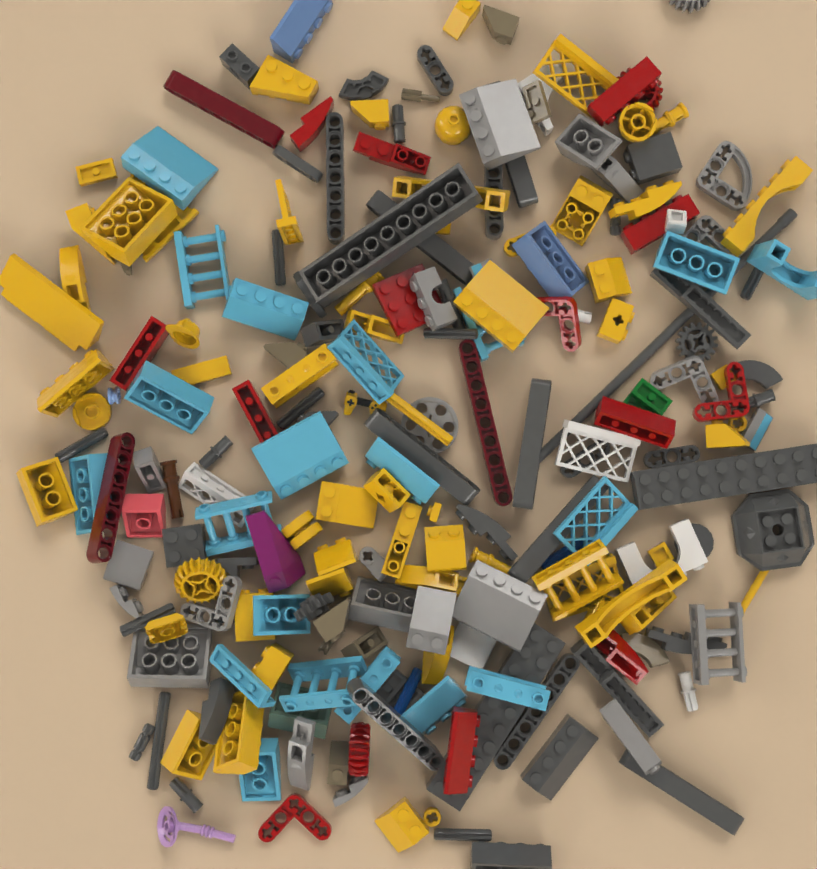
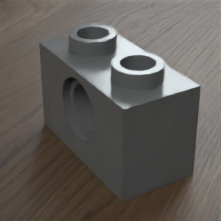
M232 43L219 56L222 65L250 90L249 86L260 68Z

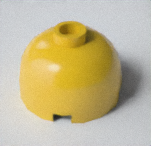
M644 103L630 104L619 115L618 131L624 139L636 143L648 139L652 136L657 126L654 110Z
M448 106L438 113L435 120V133L443 143L458 145L469 137L471 128L464 108Z

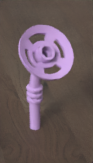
M170 806L163 807L158 816L157 832L159 840L164 847L173 846L179 830L199 833L202 837L205 835L206 838L209 836L210 839L214 837L234 843L236 838L234 834L216 830L213 826L212 828L209 825L206 827V824L201 826L179 822L174 809Z

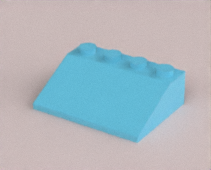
M159 126L135 141L121 156L122 167L155 191L173 199L174 204L183 211L218 171L217 167Z
M321 411L251 448L281 500L349 463Z

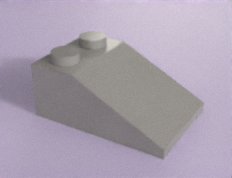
M579 113L556 139L555 144L559 152L571 161L598 170L623 141Z
M418 585L406 641L407 648L445 655L457 593Z

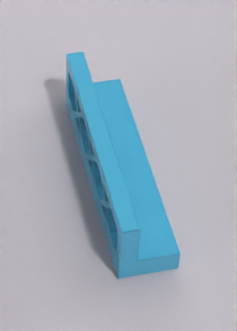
M217 644L209 661L258 708L274 707L276 701L270 696L273 691L223 644Z

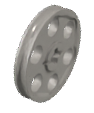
M425 397L418 399L411 406L416 409L418 404H426L427 411L423 415L429 419L430 415H432L431 421L443 429L444 424L447 422L454 424V431L449 433L453 436V440L448 446L443 444L440 449H436L432 445L435 437L431 434L428 437V432L418 424H416L413 430L406 428L405 423L410 418L404 414L401 425L415 437H423L424 444L437 454L448 449L456 439L458 433L456 413L447 402L439 398ZM438 405L446 407V413L443 416H439L435 412Z

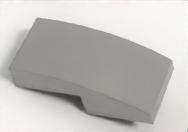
M118 584L109 588L116 601L126 612L135 618L143 616L144 608L142 603L137 601L136 598L128 601L127 597H129V594L124 586L122 587V585Z
M368 775L361 777L353 776L351 778L352 781H349L348 784L350 790L344 788L335 792L336 795L332 799L334 806L337 807L356 796L368 783Z

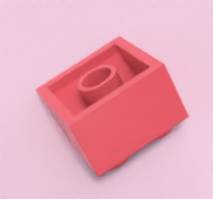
M125 494L121 512L127 538L163 537L162 529H166L164 494Z

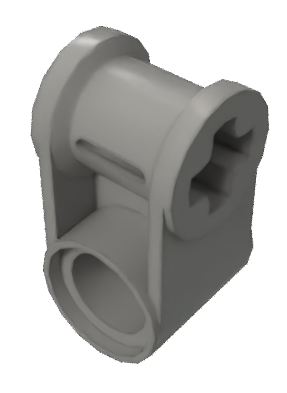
M372 547L362 548L359 553L360 561L378 581L382 582L387 577V575L381 574L385 558L381 557ZM371 551L372 559L364 560L363 552L369 553Z

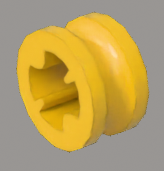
M745 417L729 419L728 424L740 432L747 427V420ZM740 419L739 423L742 422V426L735 428L733 421Z
M429 807L424 811L423 819L425 824L434 827L440 823L441 814L437 808ZM432 812H435L437 819H433L432 822L429 821L427 814L431 815Z

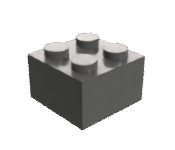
M204 524L162 529L167 568L183 565L184 561L189 562L191 558L197 560L198 557L201 559L207 557Z

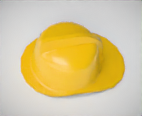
M185 318L176 324L165 326L171 338L178 345L188 349L199 347L200 329L190 319Z

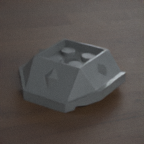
M790 489L748 494L737 510L731 515L736 554L760 571L801 566L815 544L809 505ZM774 525H777L779 527V533L777 535H775L772 531Z

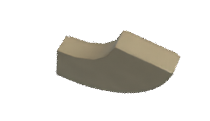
M622 633L620 635L636 654L648 663L650 668L670 662L665 651L651 638L638 633L631 635Z

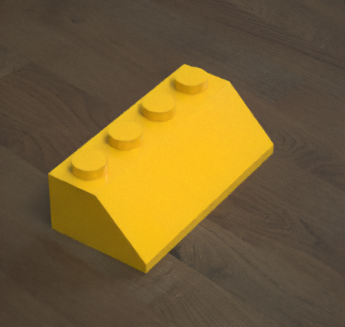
M241 691L233 695L226 723L216 744L214 773L247 774L258 768L265 708L255 706Z

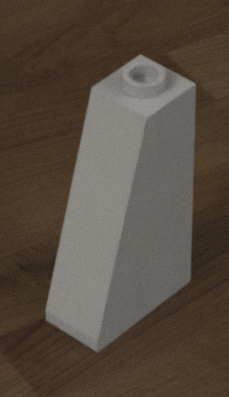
M613 699L599 710L602 717L644 774L648 775L650 773L653 775L661 769V760L618 701Z

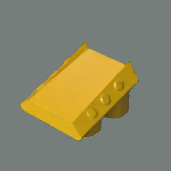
M178 613L149 621L144 627L152 644L179 638L189 632L184 616Z

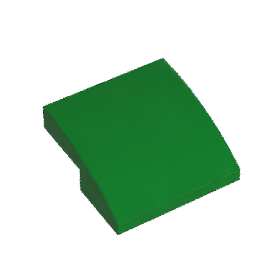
M641 378L623 403L663 415L672 403V400Z

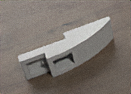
M298 716L294 720L293 735L288 743V777L292 786L309 791L315 755L312 753L316 722Z

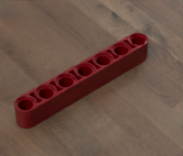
M172 70L163 85L164 89L273 149L277 147L285 133L277 125L175 70Z
M129 432L115 435L110 440L86 552L88 561L94 564L109 561L113 554L135 447V438Z

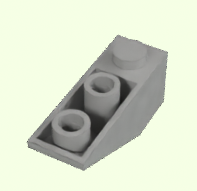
M611 155L598 170L591 169L627 203H631L630 200L639 197L643 192L633 178Z

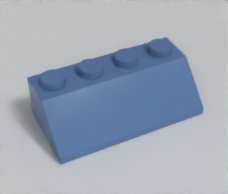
M294 0L270 36L274 53L292 64L295 59H299L303 52L302 48L305 44H309L313 37L312 33L321 26L323 16L332 9V0Z
M545 221L512 244L515 252L521 257L528 270L532 272L539 285L543 287L549 297H571L589 282Z

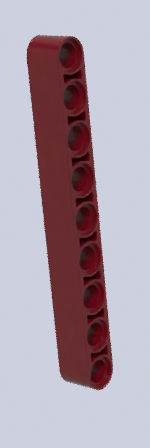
M465 339L460 343L458 352L495 503L499 506H506L512 501V492L475 342ZM468 344L472 347V352L464 353L462 347ZM474 363L477 366V370L470 372L467 370L466 365ZM478 381L481 384V389L478 391L473 390L471 383ZM483 400L486 403V407L478 409L475 402ZM482 418H487L490 421L488 428H483L480 425ZM488 436L492 437L495 441L491 447L484 443V439ZM491 455H496L499 458L498 465L490 464L489 457ZM495 474L503 476L502 484L494 482L493 477ZM500 492L508 495L506 503H501L498 500Z

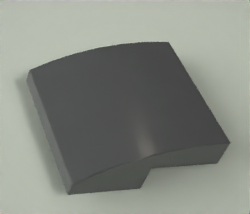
M395 668L376 693L394 708L408 678ZM419 687L416 688L405 712L424 696L425 693Z

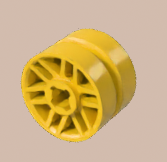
M310 510L298 516L281 530L286 539L295 536L290 541L295 550L302 547L323 530L318 521L310 525L315 518Z

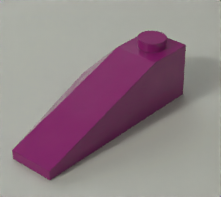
M265 510L245 516L269 593L290 587L306 574L299 553L293 549L288 539L278 530V527Z

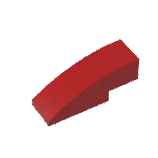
M331 96L302 116L300 119L303 126L290 134L291 141L299 152L308 147L325 127L328 114L332 113L334 101Z
M612 630L607 638L595 646L608 656L606 661L636 685L649 672L636 652L615 630Z

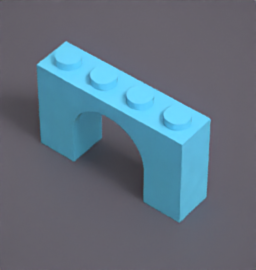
M777 239L754 246L746 262L807 300L817 299V271H805L786 262L785 259L791 248Z

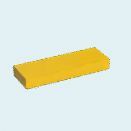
M227 355L171 370L172 375L191 385L232 374Z

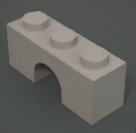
M435 266L417 272L410 278L411 290L416 293L418 306L421 310L423 309L425 322L428 327H431L432 332L451 325L458 319L450 301L440 304L432 298V291L437 290L442 285Z

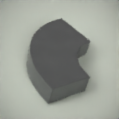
M371 71L367 77L361 80L346 79L339 97L350 101L369 99L384 89L389 82V78Z
M299 271L294 273L295 282L309 301L311 307L320 318L326 316V311L315 301Z
M755 360L738 362L743 366L745 380L755 381L761 384L764 389L783 380L774 368L763 362ZM732 367L733 373L736 374L738 370H734V367Z

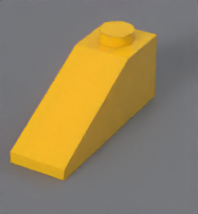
M673 591L662 594L634 610L620 623L629 635L639 632L673 602L677 596Z

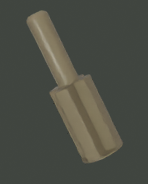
M403 88L401 93L402 100L421 102V100L440 101L439 96L422 94V91Z

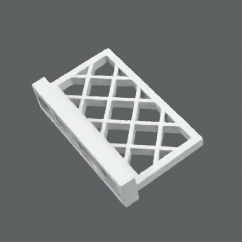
M564 419L562 426L564 429L554 465L628 483L637 447L640 446L642 440ZM568 432L575 434L578 439L577 442L570 446L566 441ZM593 438L596 446L587 450L583 441ZM609 442L614 450L605 455L601 446ZM581 444L585 452L575 457L571 449ZM629 447L631 448L630 456L623 459L619 450ZM598 448L603 457L594 462L589 453ZM569 451L573 460L568 463L560 462L562 454ZM617 453L621 461L612 466L608 457ZM587 455L591 464L583 468L578 460ZM605 460L609 469L600 472L596 465ZM623 464L626 469L624 477H619L614 469Z

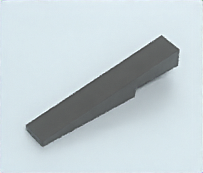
M657 268L651 272L650 276L734 348L738 349L751 336L697 284H692L688 280Z
M581 639L570 648L578 660L599 681L613 699L618 701L625 712L649 738L664 726L662 721L595 647L590 648Z

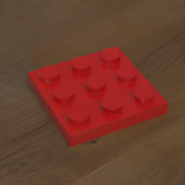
M422 263L374 283L371 286L396 337L426 324L424 311L419 308L417 295L410 287V278L413 274L425 270ZM432 291L434 301L443 304L437 291Z

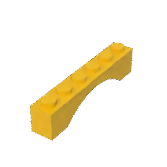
M797 156L791 161L787 159L780 167L782 169L780 174L776 172L769 179L771 184L768 187L764 186L757 193L759 198L756 201L752 199L745 207L747 212L745 214L740 213L733 221L736 223L734 227L731 228L729 226L723 232L722 236L724 238L720 243L736 257L755 239L757 217L766 201L783 192L796 190L812 173L813 169Z
M407 176L394 177L392 197L407 198L432 180ZM474 186L483 199L481 203L475 206L476 208L497 212L508 210L509 190Z
M668 559L574 626L583 641L590 648H593L607 638L611 631L634 610L646 602L674 590L688 580L678 563Z

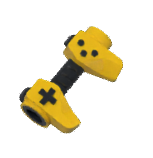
M349 390L344 400V414L350 415L356 405L368 407L370 414L376 408L386 412L388 402L378 404L374 399L360 398L355 391Z

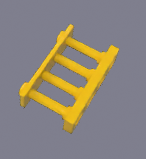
M324 343L263 386L261 390L270 403L278 409L339 365L334 355Z
M600 539L531 577L539 591L546 590L554 605L549 611L555 621L566 618L568 614L611 590H616L620 585L624 584L623 579L617 572L611 573L604 559V555L609 552ZM595 560L605 576L603 580L597 583L594 582L586 567ZM577 570L580 571L588 588L579 593L569 577L570 574ZM559 580L564 582L571 596L563 602H560L552 587V584Z

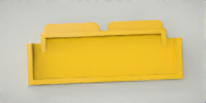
M15 253L10 255L0 275V285L4 288L1 295L7 301L39 323L45 330L74 351L80 347L87 351L99 341L104 325L103 320Z

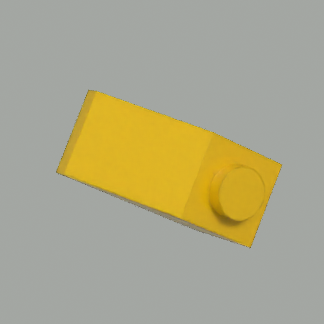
M459 0L447 19L443 31L458 41L479 14L481 3L478 0Z
M388 99L350 101L351 111L370 128L384 130L386 127H389Z
M723 420L711 421L710 425H705L706 448L750 446V442L731 425L723 423Z

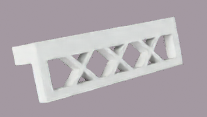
M195 462L184 472L178 485L180 489L198 501L209 505L246 496ZM186 480L190 481L193 484L194 488H191L190 486L186 485ZM202 491L208 493L210 498L203 496ZM256 507L249 508L250 513H252ZM242 510L234 511L243 516ZM230 512L233 523L242 528L245 525L244 517L240 520L235 517L234 512Z

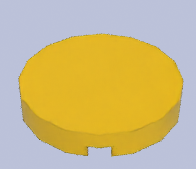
M85 393L76 400L77 402L72 410L73 418L76 424L83 429L95 431L105 427L110 421L112 415L111 405L104 396L97 393Z

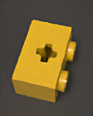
M612 298L596 336L616 344L621 340L624 341L628 333L626 326L628 322H632L635 312H632L634 306ZM616 318L619 319L618 322H619L620 324H619L618 326L615 325V321H614V320H615Z
M385 468L375 472L363 485L389 513L399 509L411 495Z

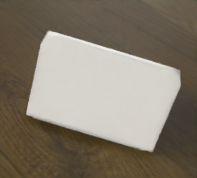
M667 209L665 232L670 231L675 234H684L687 225V211Z

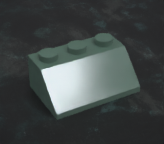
M278 682L273 698L276 703L270 709L268 727L293 732L294 720L299 716L315 721L314 737L325 739L332 708L285 712L279 701V696L290 695L293 685ZM300 687L298 694L308 693L309 688Z

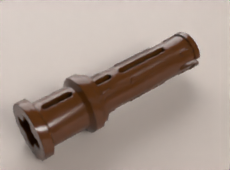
M177 460L160 462L164 474L162 480L167 486L172 519L184 517L178 487L180 476L177 475L176 470Z

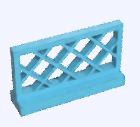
M354 319L327 346L378 404H381L393 395L394 389L404 377L403 373ZM352 328L357 332V335H353ZM355 341H359L360 347L355 346ZM365 343L370 347V350L366 349ZM367 355H371V356H372V361H373V362H371V361L368 360V356H367ZM378 357L382 360L383 364L378 362ZM380 369L385 371V376L381 375ZM390 371H392V373H393L397 378H392Z
M603 476L553 534L572 553L577 551L575 549V541L583 540L584 548L600 539L607 546L637 512L638 508L635 504L630 503L607 477ZM606 484L609 487V495L601 496V487ZM601 498H609V509H601ZM613 498H619L623 502L617 509H613ZM590 499H596L595 510H588ZM596 512V523H588V513ZM600 512H609V519L605 523H600ZM578 513H583V524H575V516ZM588 526H596V534L593 537H588ZM566 527H571V538H564L560 533ZM575 527H583V537L575 538Z

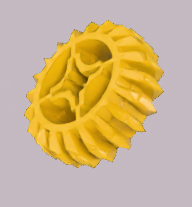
M198 557L197 560L191 558L189 562L184 561L183 565H179L174 575L176 593H179L180 597L185 598L187 602L193 600L194 604L197 601L203 604L204 601L210 603L212 599L217 600L220 589L223 586V579L227 577L226 571L222 568L221 563L216 564L215 559L209 561L208 557L205 559Z

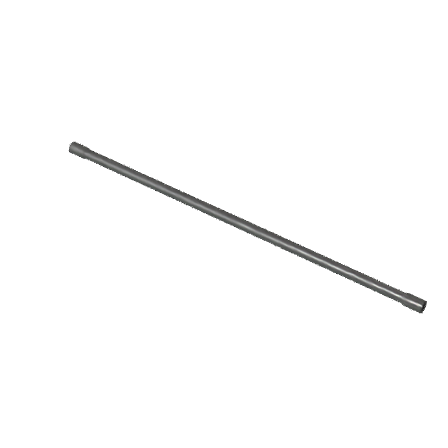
M789 208L740 257L734 276L748 263L746 260L756 244L772 240L797 217V213L793 209ZM706 289L704 291L711 298L717 293L716 291L711 289ZM687 308L571 421L582 423L597 409L603 396L609 397L695 313ZM564 427L542 448L540 463L560 444Z

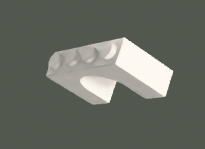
M684 519L668 526L678 546V556L675 562L678 563L684 574L687 575L686 571L691 569L697 571L704 568V564L708 560L690 520ZM635 542L615 549L631 586L653 571L644 563Z

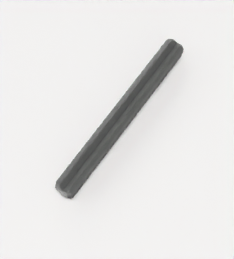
M160 692L147 784V788L150 790H157L159 787L160 762L163 756L171 695L169 692Z

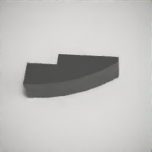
M221 677L210 681L208 700L202 703L198 739L212 745L217 743L232 704L235 688L232 682Z

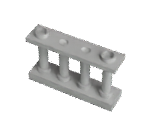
M729 602V609L706 610L704 604H689L693 683L709 685L710 677L733 676V681L746 682L747 668L744 658L742 624L744 611L741 603ZM730 616V628L707 630L706 618ZM731 636V648H707L708 637ZM732 656L733 668H708L709 657Z

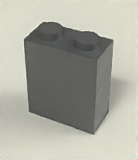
M671 132L648 138L642 142L629 144L623 153L626 163H629L631 169L629 174L638 185L678 173L683 167Z

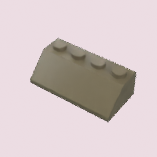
M351 595L312 622L325 642L330 640L333 643L344 634L352 601Z

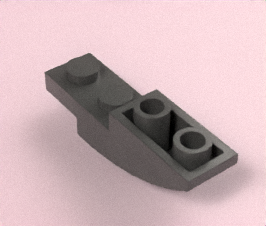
M461 504L456 506L457 511L455 513L462 521L464 519L467 520L470 524L468 528L474 535L482 536L487 532L486 538L493 546L495 544L501 549L499 553L505 560L509 558L510 561H513L518 557L506 542L511 535L500 524L476 509Z
M655 626L652 629L646 628L644 636L663 641L661 646L663 650L692 654L691 633L685 632L684 639H682L683 635L671 632V635L663 633L664 629ZM710 637L707 639L708 649L727 648V644L722 642L723 638Z

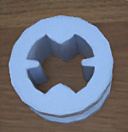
M115 387V389L108 388L109 404L113 405L114 402L120 404L121 393L119 387Z

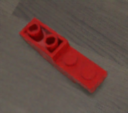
M360 131L352 150L369 157V160L420 175H426L431 159L428 155L397 143L393 145Z

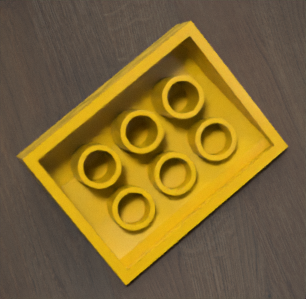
M128 177L79 229L114 259L130 267L178 214L173 199Z
M491 260L485 264L453 301L454 306L512 353L549 309L548 306Z
M97 349L88 351L81 362L74 363L69 368L70 371L57 377L54 381L55 384L50 388L46 387L40 392V396L37 398V409L41 413L57 418L74 404L80 396L87 393L115 368L101 351Z

